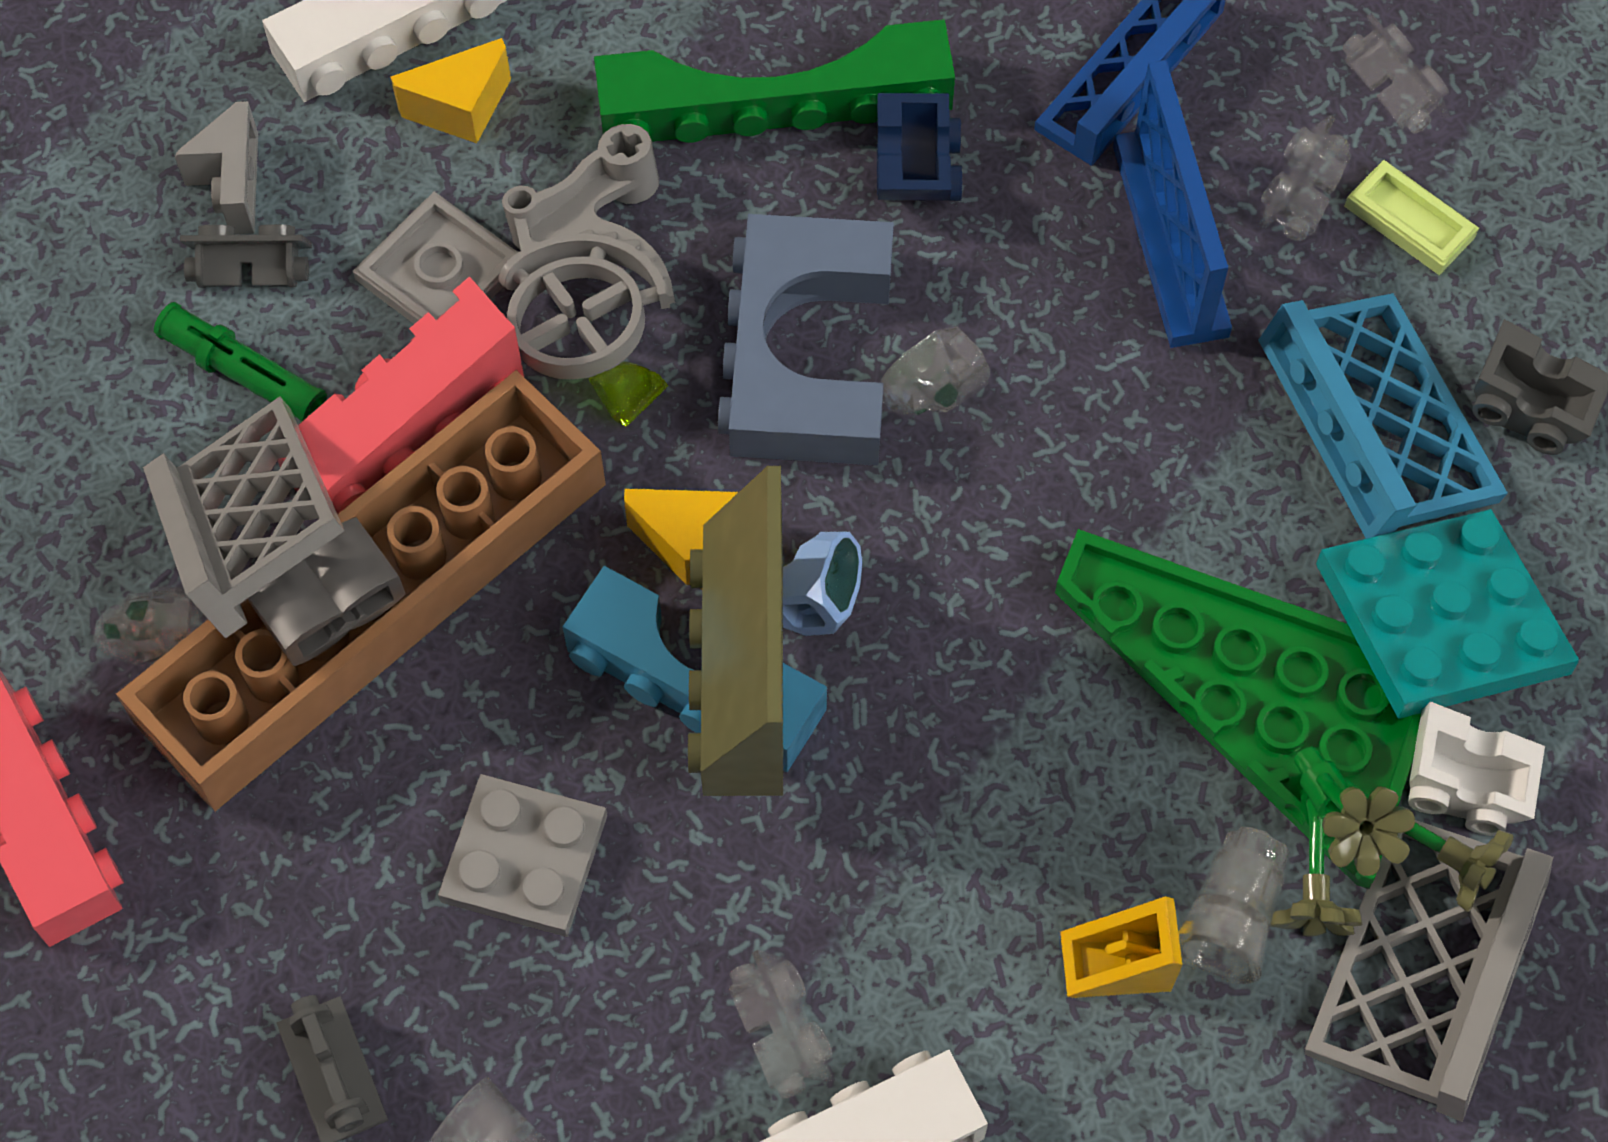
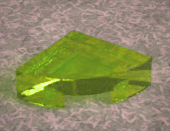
M625 361L612 369L588 378L611 417L617 423L626 427L668 387L666 381L656 372L641 365Z

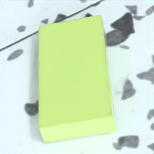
M1385 160L1347 197L1344 205L1348 210L1438 275L1473 241L1479 230V227Z

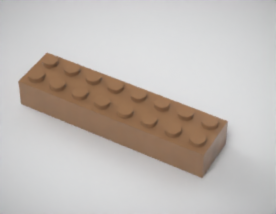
M515 370L338 514L341 523L357 517L398 574L406 594L395 605L370 622L350 630L338 642L316 657L293 666L255 612L249 600L246 599L240 603L247 620L246 625L225 638L209 620L205 621L116 693L118 699L133 724L214 811H217L602 489L606 483L601 450Z

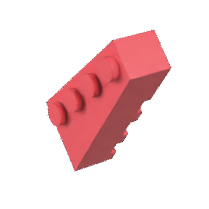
M470 276L452 291L459 301L435 320L428 312L409 328L415 337L392 359H384L379 354L361 370L363 373L358 378L355 384V391L345 398L342 394H333L298 425L337 514L515 370L524 377L515 327ZM278 458L277 461L280 467L286 458Z
M0 670V864L32 927L44 942L51 947L122 910V905L114 888L122 885L124 880L107 848L95 853L86 835L96 829L97 826L81 795L77 793L68 798L60 782V779L70 775V771L52 739L43 744L41 743L33 726L43 722L44 719L26 686L15 691Z

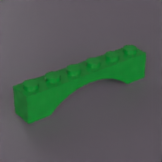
M945 19L886 25L867 43L838 60L808 71L777 77L742 78L708 73L677 63L653 50L594 56L603 134L612 127L621 124H633L646 130L652 142L678 139L682 142L693 143L711 135L737 133L741 136H755L767 129L785 127L812 130L821 127L825 123L850 120L860 124L874 123L878 121V93H949V110H953L955 73Z

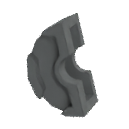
M1504 319L1474 388L1476 401L1472 411L1475 417L1485 424L1502 426L1526 436L1528 444L1533 449L1545 454H1559L1563 451L1565 444L1577 443L1590 437L1608 393V373L1576 356L1572 359H1561L1550 355L1542 348V338Z

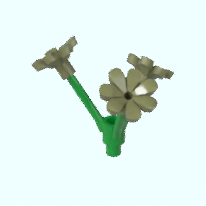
M1306 747L1296 754L1294 763L1302 774L1300 785L1308 796L1306 804L1309 817V874L1303 875V900L1293 903L1292 907L1287 910L1273 912L1271 927L1298 929L1303 926V936L1312 937L1326 933V928L1335 935H1354V926L1362 925L1360 910L1341 908L1333 901H1330V876L1324 874V833L1329 837L1335 838L1328 849L1332 862L1342 868L1354 860L1358 873L1363 876L1374 875L1378 872L1380 868L1379 856L1384 855L1389 861L1396 864L1403 862L1407 858L1410 848L1408 844L1397 837L1398 833H1405L1438 852L1437 860L1460 872L1458 876L1460 890L1456 901L1467 913L1474 905L1479 886L1486 890L1492 882L1496 873L1492 866L1496 864L1503 853L1508 851L1514 836L1513 834L1498 830L1495 837L1489 843L1477 845L1474 849L1452 836L1446 841L1416 823L1411 810L1396 806L1398 802L1396 792L1386 787H1377L1368 795L1352 782L1344 779L1335 763L1325 761L1316 747Z

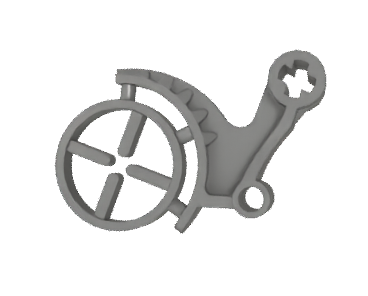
M621 124L610 128L600 138L598 150L583 159L576 169L558 184L537 193L528 186H517L508 190L503 196L502 204L513 243L517 249L521 250L507 260L499 274L500 284L507 290H515L509 302L507 319L515 327L521 359L529 367L543 375L570 380L589 378L611 370L624 361L638 345L645 327V311L643 306L659 301L661 309L670 308V304L675 303L673 287L667 268L653 247L633 231L621 225L603 220L596 215L602 206L613 200L625 204H637L645 201L654 195L659 187V174L652 141L648 132L640 126ZM618 265H622L639 274L651 285V288L639 291L634 279ZM578 278H591L613 284L609 288L583 301L582 308L585 317H579L576 320L579 335L593 354L575 358H560L538 351L570 333L571 329L568 318L575 317L576 309L572 297L561 282ZM546 290L563 314H559L521 334V321L527 307L540 293ZM631 301L633 304L632 314L627 327L613 343L607 346L590 321Z

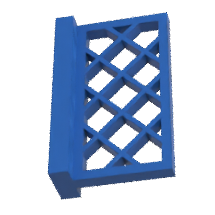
M1167 61L1149 62L1135 132L1115 135L1113 149L1170 348L1229 338L1232 325L1222 294L1228 272V264Z

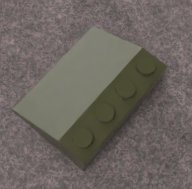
M766 466L703 525V549L690 550L691 588L703 589L702 609H690L689 615L690 649H702V670H689V710H701V733H688V773H701L703 796H783V543L781 466Z

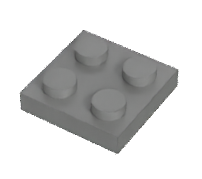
M480 774L438 893L440 902L568 937L607 819L606 808Z

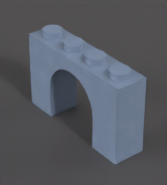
M748 214L746 237H735L733 248V273L743 274L741 290L730 289L728 303V326H738L737 342H725L723 358V379L733 380L732 397H720L718 412V434L729 435L730 456L862 465L879 464L883 383L816 379L797 374L776 359L766 343V338L774 323L782 315L804 303L813 301H843L889 304L894 222Z

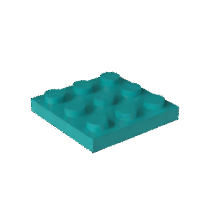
M1492 509L1321 549L1316 566L1398 719L1421 713L1422 709L1430 702L1447 707L1572 675L1579 662L1578 656Z

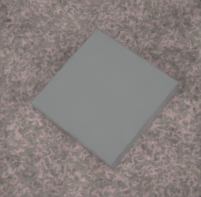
M434 191L353 270L355 281L415 324L428 312L437 320L459 301L452 291L469 276L491 300L503 288L499 282L500 270L507 260L518 252Z

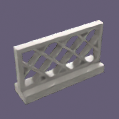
M281 397L275 399L176 468L164 453L143 467L185 593L225 638L247 624L240 603L345 531L290 407ZM271 431L266 441L259 442L262 436ZM278 458H286L278 471L270 472ZM253 461L246 474L238 475L246 462ZM219 467L214 477L203 478L207 474H209L210 472ZM299 488L292 502L283 503L291 489ZM266 491L258 505L250 506L258 492ZM233 494L226 507L218 509L225 495ZM319 519L297 534L304 520ZM279 522L271 537L262 538L270 523ZM245 525L237 540H229L237 526ZM258 557L254 565L242 572L250 558Z
M1415 820L1416 823L1446 841L1452 836L1473 849L1477 845H1485V843ZM1398 833L1397 835L1401 840H1403V837L1415 840L1405 833ZM1527 848L1524 856L1506 851L1501 855L1496 864L1492 866L1505 871L1498 890L1476 898L1472 909L1468 913L1462 907L1457 906L1429 918L1414 889L1447 876L1458 895L1460 890L1458 871L1439 861V865L1407 877L1400 863H1392L1382 855L1380 868L1376 873L1375 880L1370 889H1366L1359 908L1362 925L1354 926L1355 934L1348 936L1305 1047V1055L1437 1105V1112L1463 1122L1547 889L1554 857ZM1434 851L1436 857H1438L1439 853ZM1392 870L1397 882L1385 886ZM1404 894L1418 923L1385 936L1374 915L1376 907L1379 903ZM1492 907L1488 921L1485 923L1480 911ZM1469 916L1481 938L1478 948L1451 959L1436 929ZM1368 928H1370L1375 940L1362 945ZM1425 934L1440 964L1406 977L1392 948ZM1382 952L1397 982L1362 995L1351 974L1355 962ZM1471 966L1464 984L1458 971ZM1447 975L1459 998L1456 1008L1428 1019L1413 989ZM1347 987L1353 1000L1339 1005ZM1403 994L1418 1024L1384 1038L1369 1007ZM1357 1012L1360 1013L1374 1041L1352 1052L1325 1043L1332 1022ZM1449 1026L1443 1044H1441L1435 1031ZM1425 1036L1437 1059L1429 1081L1401 1071L1390 1050ZM1380 1054L1385 1064L1369 1058Z

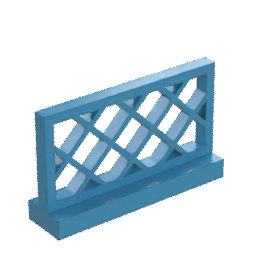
M1394 293L1308 310L1303 300L1281 305L1258 341L1366 539L1395 532L1398 527L1497 504L1508 494ZM1382 315L1393 335L1392 340L1389 341L1362 327L1364 319ZM1324 327L1346 338L1342 352L1326 343L1319 328ZM1355 343L1385 358L1381 371L1351 357ZM1394 363L1414 372L1421 384L1419 391L1390 377ZM1344 373L1374 388L1369 402L1355 395ZM1383 393L1413 408L1409 421L1379 407ZM1423 413L1443 423L1449 434L1448 441L1418 427ZM1372 424L1402 438L1398 453L1384 447ZM1412 444L1442 458L1437 473L1407 458ZM1454 464L1471 473L1479 488L1470 490L1448 479L1451 465ZM1401 475L1430 489L1428 500L1415 503Z

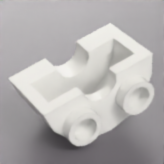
M1430 702L1421 711L1409 781V806L1427 814L1443 813L1465 818L1467 829L1474 833L1495 836L1498 830L1506 831L1507 823H1518L1534 819L1545 746L1507 731L1485 732L1478 730L1470 725L1471 717Z

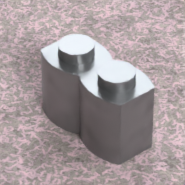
M357 517L342 522L345 530L343 533L248 598L253 609L293 666L302 664L321 654L338 642L350 630L360 627L383 614L406 594L398 574Z

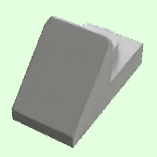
M248 101L235 102L182 146L175 155V160L186 186L211 185L214 212L223 213L227 225L235 227V234H253L255 232L258 131Z

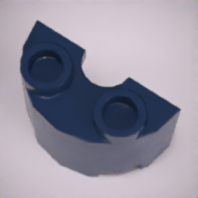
M878 93V200L961 201L962 165H951V157L949 156V154H960L961 119L950 118L949 93Z

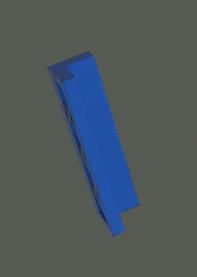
M1141 0L1035 121L1034 130L1092 166L1114 141L1115 135L1119 134L1139 111L1148 63L1166 60L1171 74L1223 13L1226 0H1183L1171 15L1166 18L1161 17L1159 8L1161 0ZM1151 12L1152 19L1144 20ZM1155 32L1136 55L1129 56L1126 40L1131 35ZM1118 51L1119 57L1112 58V56ZM1122 70L1103 94H1095L1092 79L1098 73ZM1085 89L1086 96H1079V94ZM1089 109L1078 121L1076 135L1056 123L1065 111Z

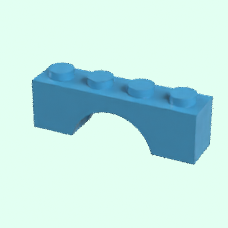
M603 566L563 625L570 659L579 668L591 675L600 677L605 671L625 683V690L636 700L647 706L656 707L661 702L681 713L679 715L680 720L695 733H701V710H689V670L693 669L688 668L674 658L660 638L662 617L659 595ZM783 663V770L788 772L827 710V686Z

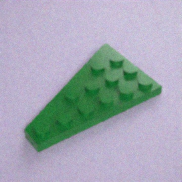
M1077 530L1058 578L1055 594L1308 839L1309 817L1306 804L1308 796L1300 785L1302 774L1294 763L1296 754L1306 747H1316L1325 761L1335 763L1344 779L1349 780L1368 795L1377 787H1386L1393 790L1398 795L1396 806L1399 805L1414 758L1421 713L1398 719L1347 623L1086 531ZM1324 833V854L1331 860L1328 849L1335 838L1329 837ZM1354 860L1345 867H1338L1356 885L1366 889H1370L1376 877V873L1370 876L1359 874Z

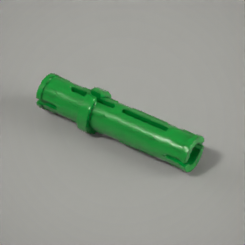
M176 302L168 304L157 317L154 325L155 336L170 342L195 357L196 365L208 373L217 370L270 403L281 397L290 407L294 417L299 419L300 422L305 420L327 400L325 390L315 387L281 367L273 360L266 358L236 340L235 332L222 324L214 327L183 309Z

